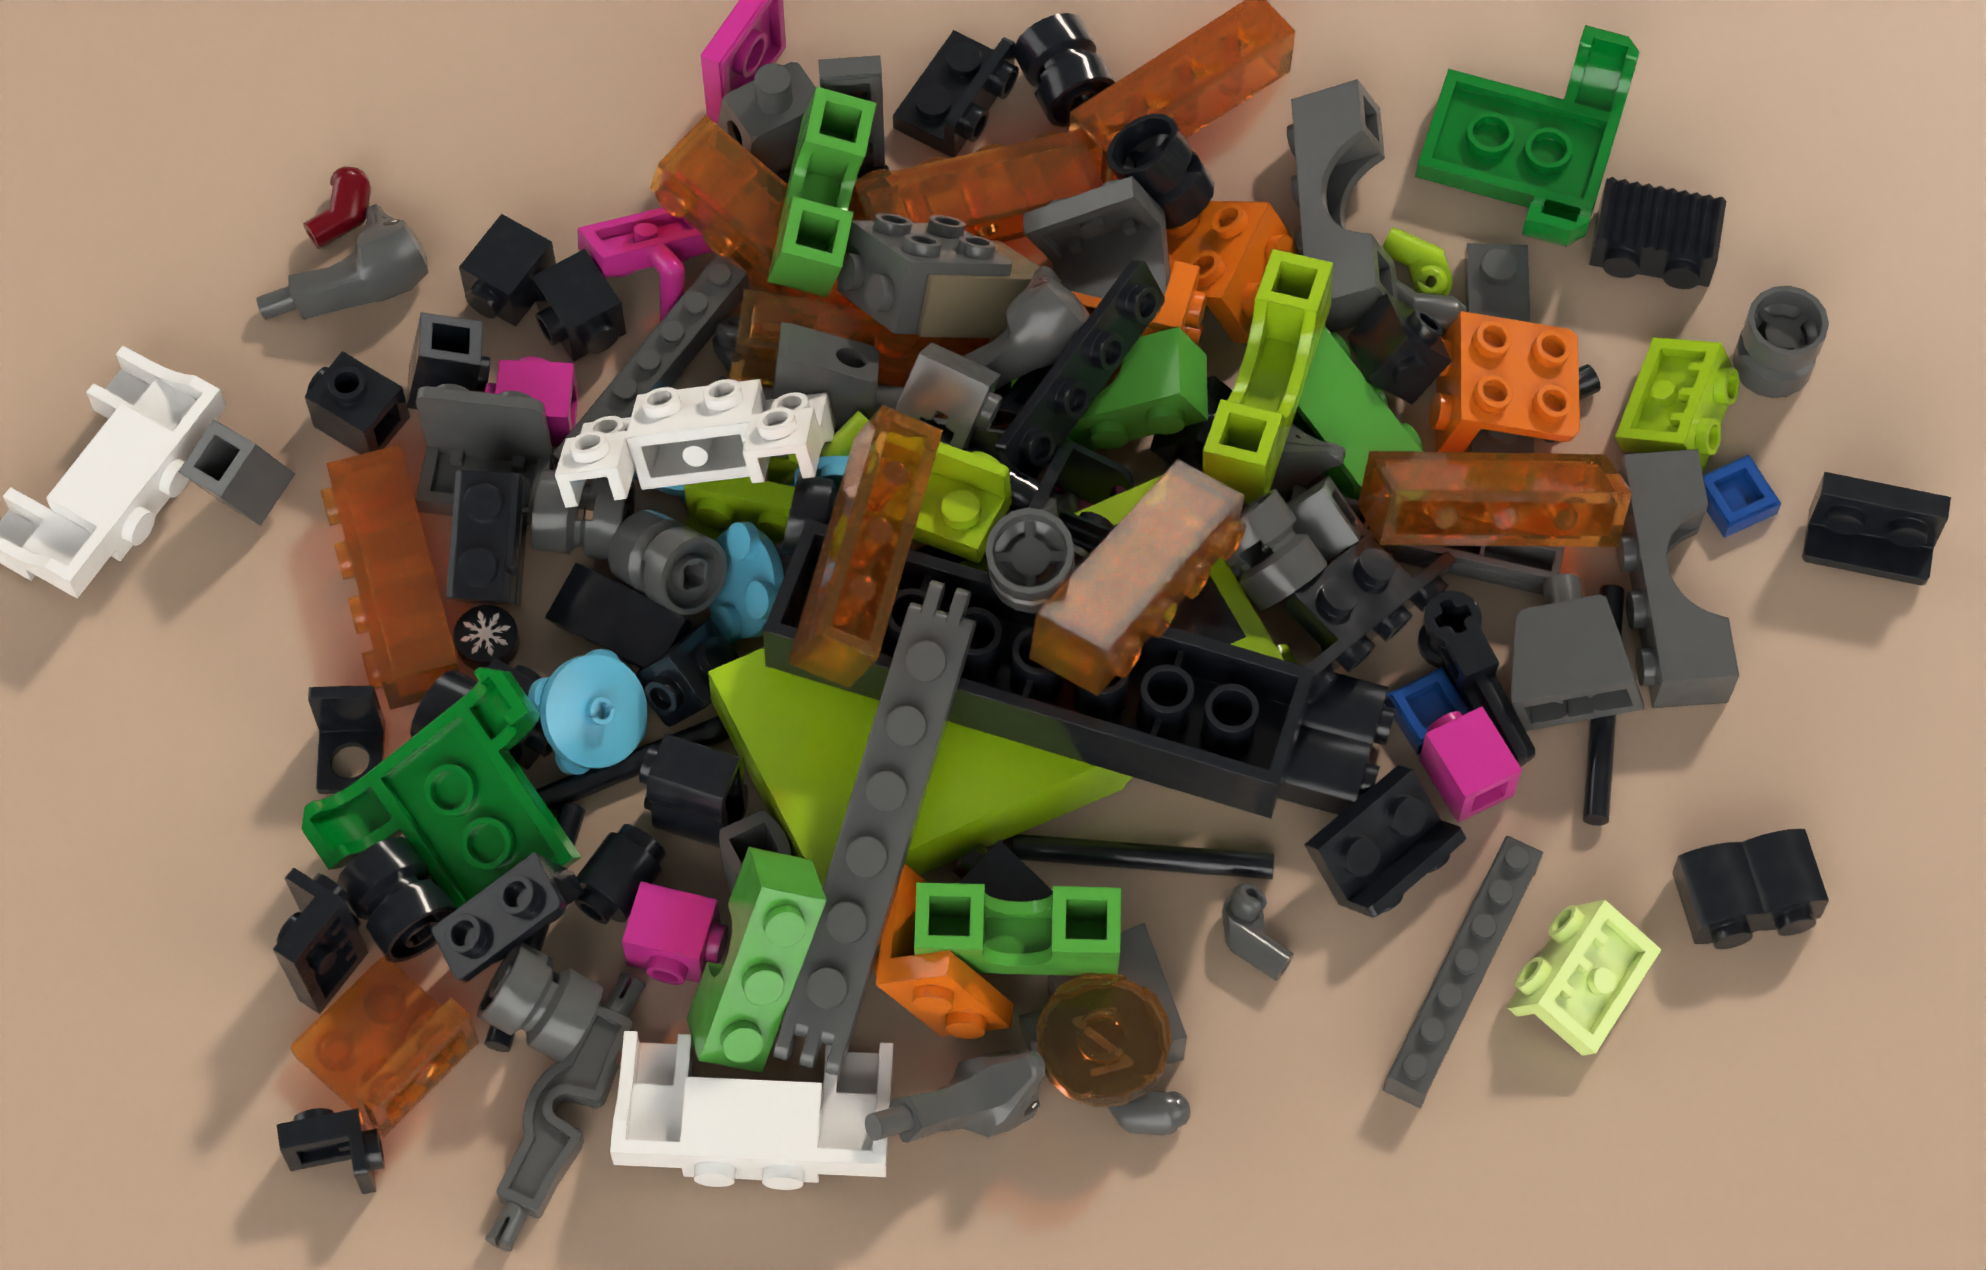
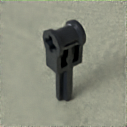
M1452 590L1440 592L1431 598L1425 608L1424 624L1419 631L1417 642L1419 652L1427 663L1438 669L1443 668L1463 701L1466 700L1471 711L1483 706L1519 766L1522 767L1535 757V747L1496 677L1499 661L1480 628L1482 614L1479 605L1472 597L1463 592Z

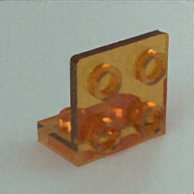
M381 957L291 1044L290 1049L293 1056L351 1109L358 1108L362 1119L373 1129L378 1128L379 1134L384 1138L479 1043L471 1015L455 1000L450 998L441 1006L393 962L387 961L385 957Z

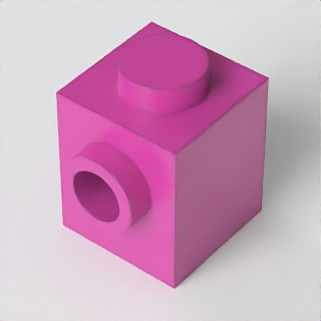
M533 356L523 357L519 360H499L497 382L487 383L485 393L500 394L504 391H519L541 401L545 408L552 447H558L576 425L579 390L574 363L549 362L546 359Z
M1483 706L1463 716L1459 711L1448 713L1433 722L1427 729L1419 761L1457 823L1514 796L1522 769Z
M641 881L622 939L627 966L646 970L650 977L663 983L681 985L685 980L699 983L707 962L717 964L721 962L728 938V925L721 924L717 899Z

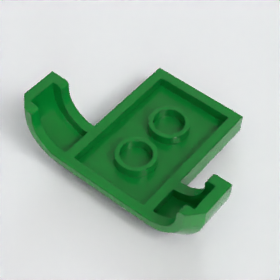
M1585 25L1564 99L1448 69L1417 164L1415 177L1529 208L1522 231L1524 236L1564 247L1586 236L1636 68L1639 50L1629 36Z
M479 667L474 671V675L479 681L465 696L355 783L328 798L311 801L304 807L301 830L328 870L345 867L358 854L375 843L403 834L405 838L409 839L426 863L429 873L437 885L442 886L458 909L534 852L566 869L582 857L509 752L512 747L531 731L540 717L539 712L511 672Z

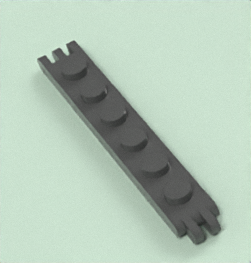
M931 580L923 605L911 602L908 607L823 887L827 901L791 994L774 1050V1057L787 1061L793 1052L796 1036L804 1037L806 1040L799 1065L813 1069L822 1043L830 1045L832 1048L826 1060L825 1073L838 1077L846 1060L976 627L975 620L965 618L971 591L957 588L949 613L939 609L945 591V583Z

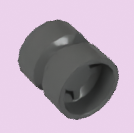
M1788 285L1772 287L1760 293L1751 303L1732 360L1734 368L1738 371L1739 379L1746 388L1761 396L1780 398L1788 397L1800 391L1808 382L1829 326L1826 309L1818 298L1804 289Z
M545 469L538 482L532 512L531 542L533 549L570 555L579 546L582 547L585 556L589 558L608 560L610 542L618 526L628 516L635 513L634 482H631L627 499L614 500L608 478H596L591 485L584 484L578 506L565 508L555 477L556 470ZM586 510L593 511L592 520L585 519Z
M1277 489L1269 491L1246 505L1216 527L1207 537L1227 566H1239L1243 572L1239 584L1258 611H1263L1285 599L1312 580L1327 566V561L1309 535L1295 534L1292 528L1296 517ZM1260 540L1270 549L1263 552L1260 547Z
M1030 507L1010 512L998 520L988 536L986 558L992 589L1003 603L1016 611L1037 613L1050 610L1064 600L1073 584L1075 554L1071 533L1061 519L1042 509Z
M655 509L640 510L628 516L618 526L612 537L608 553L610 571L618 582L680 615H692L706 609L718 597L725 584L728 569L726 553L719 542Z
M522 942L509 951L501 962L482 997L477 1017L508 1035H512L521 1029L524 1030L528 1046L560 1063L570 1055L588 1028L602 998L603 987L571 968L559 974L554 972L553 958Z

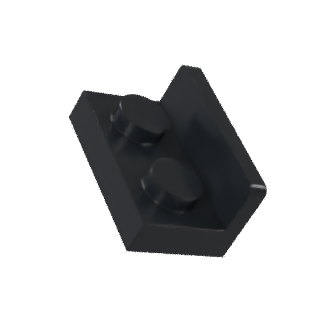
M953 30L893 114V128L955 159L967 140L975 142L979 138L988 120V110L997 97L1005 99L1013 89L1019 74V68L1015 66V42L1003 37L993 50Z
M1824 472L1809 508L1802 559L1807 563L1923 586L1930 577L1934 547L1949 517L1951 497Z
M1397 765L1307 841L1304 846L1337 903L1373 918L1396 907L1403 899L1404 893L1427 873L1436 871L1446 864L1450 858V853L1466 840V836L1460 826L1440 819L1413 769Z
M534 852L432 927L431 931L454 978L466 983L490 965L503 960L509 951L543 926L558 920L565 913L566 907L582 896L584 891L574 872Z
M292 868L284 879L300 912L294 913L284 923L278 934L277 944L273 951L298 1000L321 1014L369 952L358 930L361 922L349 910L346 901L349 899L348 894L336 882L323 874L317 873L311 879L296 868Z

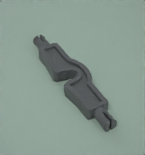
M620 974L619 980L605 1007L598 1005L588 1028L574 1050L564 1061L557 1062L547 1069L530 1091L523 1114L525 1135L497 1188V1195L503 1206L489 1234L485 1237V1240L491 1245L498 1248L500 1243L502 1250L512 1251V1246L528 1215L534 1218H540L543 1215L558 1184L582 1150L584 1143L582 1131L572 1127L571 1124L556 1116L555 1110L560 1104L565 1102L585 1105L593 1109L600 1108L605 1104L622 1058L624 1031H635L633 1021L629 1016L642 990L646 987L645 983L634 976L631 982L630 974Z

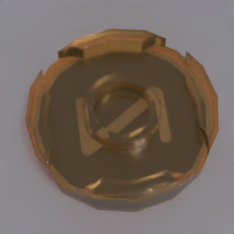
M1085 973L1060 985L1043 1008L1036 1027L1037 1053L1044 1059L1046 1066L1045 1074L1050 1083L1071 1100L1094 1107L1124 1105L1146 1094L1163 1075L1171 1050L1172 1041L1169 1017L1158 997L1144 985L1141 988L1135 982L1128 981L1127 976L1115 973Z

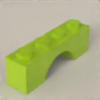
M1272 249L1255 298L1249 338L1236 383L1228 400H1220L1203 449V493L1249 504L1270 491L1331 308L1333 262Z

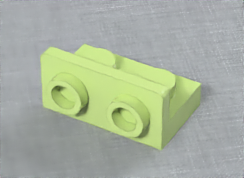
M1606 900L1576 906L1570 905L1554 918L1548 929V935L1551 937L1540 955L1529 961L1517 975L1514 983L1517 991L1507 1005V1009L1517 1017L1535 1014L1582 1056L1597 1053L1661 951L1654 942Z

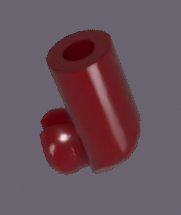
M348 166L338 168L330 180V185L332 186L330 208L303 223L308 237L317 249H321L361 226L367 219L365 210L369 206L372 188L368 176L359 168Z

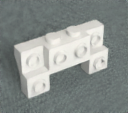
M124 345L116 353L121 370L106 389L93 383L86 392L93 410L108 418V420L46 497L51 509L12 487L3 495L9 510L0 520V564L30 581L35 576H38L77 599L110 556L121 561L133 545H140L148 537L154 526L156 515L170 497L175 498L180 495L190 481L178 471L213 419L217 421L227 408L219 388L195 375H187L165 368Z
M724 379L708 386L678 390L671 387H662L646 394L637 395L631 417L606 416L594 422L583 423L580 435L565 439L555 477L565 508L578 506L586 479L607 477L614 500L627 499L635 470L642 490L750 477L752 483H760L765 481L770 456L795 453L802 478H811L816 476L823 445L825 442L833 441L836 421L828 392L809 395L794 392L784 394L777 399L766 400L760 379L740 382Z
M624 1031L619 1087L610 1147L613 1165L682 1168L683 1177H694L696 1183L710 1187L730 1186L735 1183V1179L762 1180L764 1186L778 1190L799 1189L803 1186V1182L819 1183V1174L886 1177L888 1137L877 1141L872 1140L865 1129V1118L870 1113L889 1108L892 1100L894 1044L880 1042L879 1053L848 1052L839 1077L825 1073L826 1060L832 1046L826 1044L822 1090V1083L692 1077L694 1046L691 1034H678L677 1044L640 1043L637 1031Z

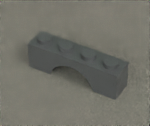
M1358 79L1291 99L1293 124L1287 126L1288 144L1296 158L1297 174L1291 177V190L1295 203L1300 209L1301 226L1295 228V241L1298 252L1303 256L1333 262L1331 308L1325 323V327L1331 333L1357 326L1385 293L1397 298L1395 263L1372 234L1353 232L1345 227V210L1352 190L1363 175L1385 159L1380 107Z
M1698 449L1623 454L1616 478L1608 480L1607 502L1610 515L1620 517L1622 534L1618 535L1616 543L1618 566L1621 572H1629L1632 590L1628 591L1626 595V614L1629 627L1631 629L1639 628L1642 648H1637L1636 651L1638 682L1640 686H1649L1652 708L1728 703L1739 678L1729 618L1708 612L1691 602L1675 584L1667 559V554L1677 544L1698 533L1708 506Z

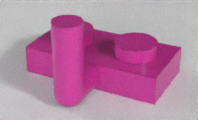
M687 201L578 227V249L580 251L583 249L587 251L605 278L612 276L624 277L631 275L637 270L654 267L660 274L661 322L684 294L685 269L682 262L687 261L690 257L714 252V230Z

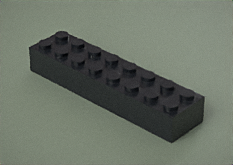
M810 519L806 520L763 630L765 666L880 700L910 603L923 605L931 580L945 583V591L939 610L949 613L956 589L962 588L971 591L965 618L975 620L976 627L948 718L949 722L1263 817L1272 818L1308 705L1315 669L1069 596H1065L1063 601L1050 610L1037 613L1016 611L1003 603L992 589L989 572Z

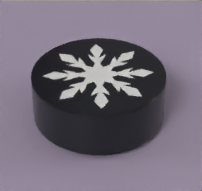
M481 605L471 608L458 619L454 628L453 635L458 656L465 665L474 670H477L479 667L487 668L495 657L508 665L518 652L520 639L516 622L506 610L498 606Z

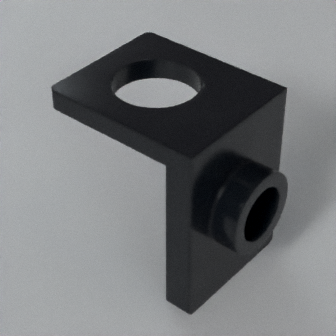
M374 686L309 687L308 701L319 729L316 789L319 794H336L344 790L384 760L385 719ZM351 746L362 748L369 755V764L363 773L356 777L346 778L334 772L332 761L341 749Z

